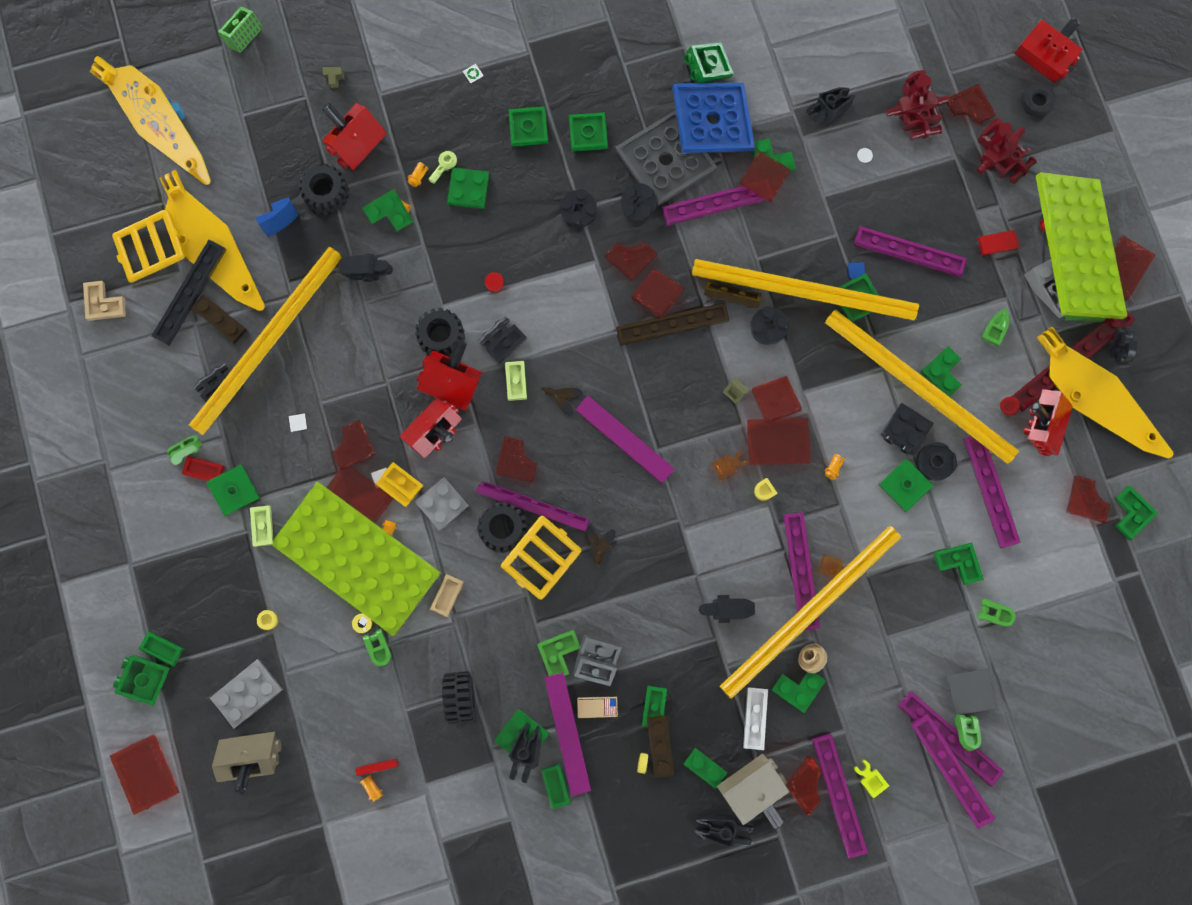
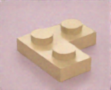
M103 281L83 283L86 320L93 321L126 316L125 298L122 296L106 298L105 283Z

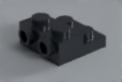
M900 403L880 435L884 437L883 439L887 443L900 447V451L904 454H911L913 456L917 453L934 423L905 404Z

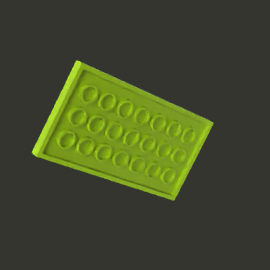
M1040 172L1036 175L1061 315L1113 319L1127 317L1100 179Z
M318 481L275 537L273 544H271L393 637L396 636L441 574L439 570Z

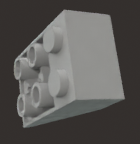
M1050 259L1031 269L1024 276L1035 294L1058 318H1061L1065 315H1061Z

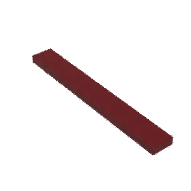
M1128 311L1127 317L1123 319L1107 318L1071 347V349L1086 358H1090L1114 338L1117 328L1128 327L1135 321V318ZM1050 365L1012 395L1019 400L1022 412L1041 397L1043 389L1050 390L1055 386L1049 377Z

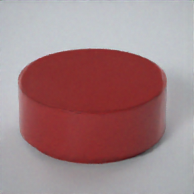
M499 273L488 274L485 278L486 288L490 292H499L504 286L503 277Z
M1013 396L1005 397L1000 403V409L1005 415H1014L1020 409V402Z

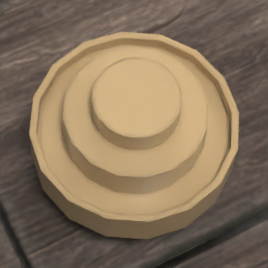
M818 644L806 645L799 653V665L808 673L819 672L827 663V652Z

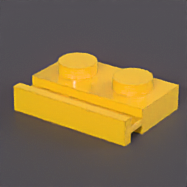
M394 462L383 473L379 481L375 483L406 508L424 487Z

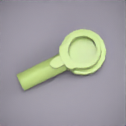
M450 151L440 154V165L428 180L434 184L444 171L452 169L457 163L456 155Z

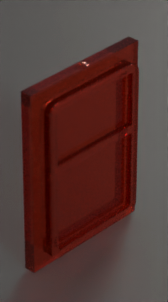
M808 418L747 420L749 465L811 463Z
M346 463L343 464L327 486L329 490L375 524L394 499Z
M155 734L110 755L133 815L148 810L150 807L180 793Z

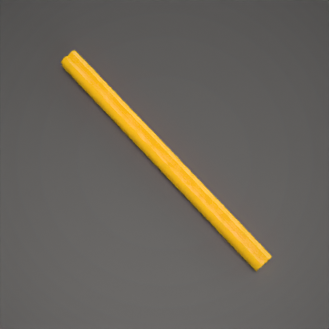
M331 247L327 248L190 422L189 426L202 436L205 434L342 259L339 252Z
M695 259L692 271L693 276L910 320L916 319L919 308L918 303Z
M836 309L827 318L825 323L1004 462L1009 464L1019 453V450Z
M892 526L887 527L719 686L722 691L732 699L901 539V535Z

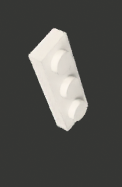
M747 688L743 748L764 750L768 689Z

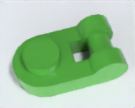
M194 435L170 447L167 450V455L171 463L175 465L180 464L183 457L198 452L202 442L198 436Z
M982 599L981 612H978V619L1003 627L1014 623L1016 615L1011 608ZM990 608L995 610L994 616L989 615Z
M379 629L375 634L363 636L372 662L377 666L387 665L391 661L392 655L383 630ZM379 640L380 646L374 648L373 643Z
M957 714L954 722L958 728L960 744L968 751L979 748L981 745V734L977 716L969 715L965 717L964 715Z

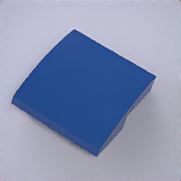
M289 197L272 203L273 211L256 217L258 225L267 237L286 228L298 216V211Z

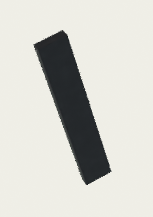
M210 239L207 241L151 335L152 337L170 346L191 311V307L197 301L227 250L226 248Z

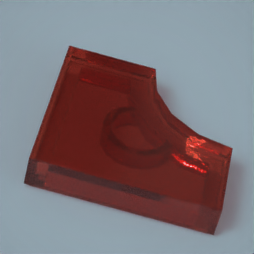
M979 84L949 97L950 101L946 103L953 116L966 115L973 118L978 124L996 115Z
M644 241L632 247L623 246L617 242L605 255V258L633 281L657 256V252Z
M360 420L342 427V443L332 452L340 470L376 455Z
M504 437L496 474L533 483L538 464L531 461L525 455L523 450L524 441Z
M1078 475L1074 476L1066 513L1106 523L1110 504L1103 501L1098 495L1095 488L1096 480Z
M807 756L786 784L803 812L811 815L821 801L818 795L817 783L822 771L812 756Z

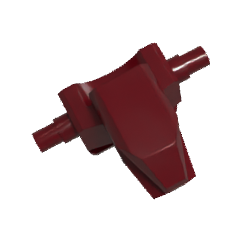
M925 70L911 73L902 87L904 97L900 98L894 108L886 109L887 117L898 115L899 119L904 120L905 127L903 130L904 132L910 131L909 137L911 141L921 137L926 139L930 135L942 134L941 125L929 128V126L939 124L942 119V114L938 115L936 107L950 101L949 96L936 97L933 91H929L931 77L926 75Z
M994 119L978 138V143L986 151L980 157L982 163L977 168V172L983 174L988 169L996 168L1001 173L1000 178L1002 179L1012 169L1015 173L1009 177V181L1012 184H1016L1037 163V160L1034 157H1029L1026 163L1021 160L1030 151L1029 147L1025 150L1018 144L1021 136L1026 132L1023 127L1012 133V126L1009 122L1003 123L1001 119Z

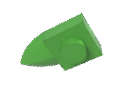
M1003 309L993 316L987 324L981 340L996 347L1000 346L1009 326L1008 309Z

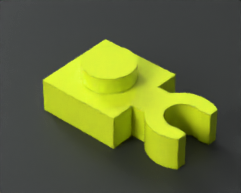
M862 760L865 769L860 771L855 766L854 771L864 777L860 780V783L870 796L875 798L889 785L877 769L871 772L870 764L866 760Z

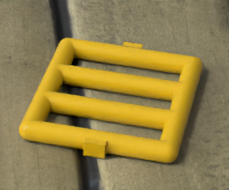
M162 210L112 235L119 254L117 255L118 262L123 265L126 277L130 283L185 258L178 239L180 237L179 231L174 227L168 210ZM161 219L165 222L176 253L169 258L165 256L154 225L155 222ZM146 226L159 259L158 263L151 266L138 234V230ZM131 234L143 270L133 273L121 239Z
M540 516L502 562L501 568L512 576L520 587H525L539 600H542L579 556L581 548L566 536L567 533L563 529H558L545 516ZM542 526L572 550L565 560L535 535ZM530 541L560 566L553 575L523 550ZM517 556L547 580V583L541 590L511 566Z

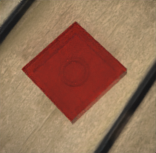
M759 151L739 184L771 203L791 170Z
M654 268L631 297L634 301L662 318L684 291V288Z
M787 376L751 389L766 423L802 410Z

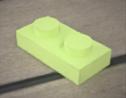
M524 361L505 362L508 401L526 400Z
M271 506L250 508L253 546L273 544Z

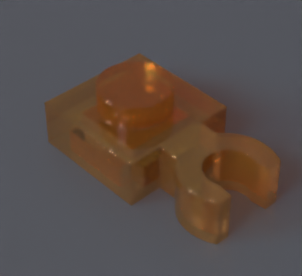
M742 451L737 452L733 459L728 454L711 464L720 481L738 472L736 466L743 467L748 463L747 460L744 462L738 460V457L743 454Z
M823 554L817 572L830 578H835L846 566L842 567V560Z

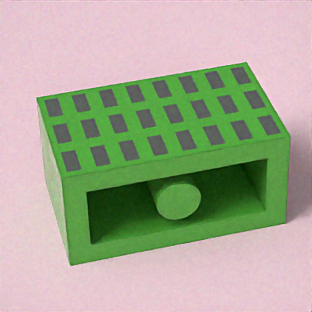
M241 6L218 33L229 48L241 53L252 39L257 36L263 26L253 11Z

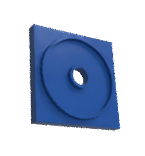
M681 83L673 85L672 89L682 153L754 150L755 145L744 83ZM713 115L718 119V123L712 124L708 122L706 117Z

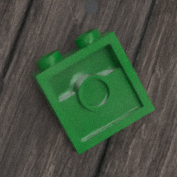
M722 42L692 45L685 53V63L690 66L691 79L696 81V83H713L717 79L731 78L734 74Z
M130 654L129 658H124L120 667L124 669L121 677L116 676L112 687L116 688L115 694L154 706L170 667Z

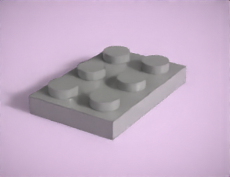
M257 659L210 697V699L230 725L236 729L283 689L260 659Z

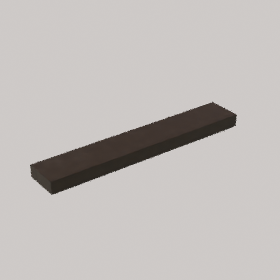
M724 302L617 326L616 331L620 346L729 322L730 319Z

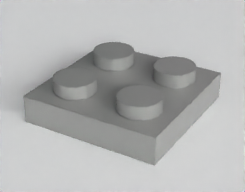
M445 477L415 501L439 531L470 507Z

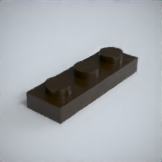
M708 280L704 295L711 299H722L732 304H743L748 308H759L762 294Z
M204 294L191 307L194 312L234 344L247 331L245 327Z
M667 716L648 717L647 725L654 777L674 776Z

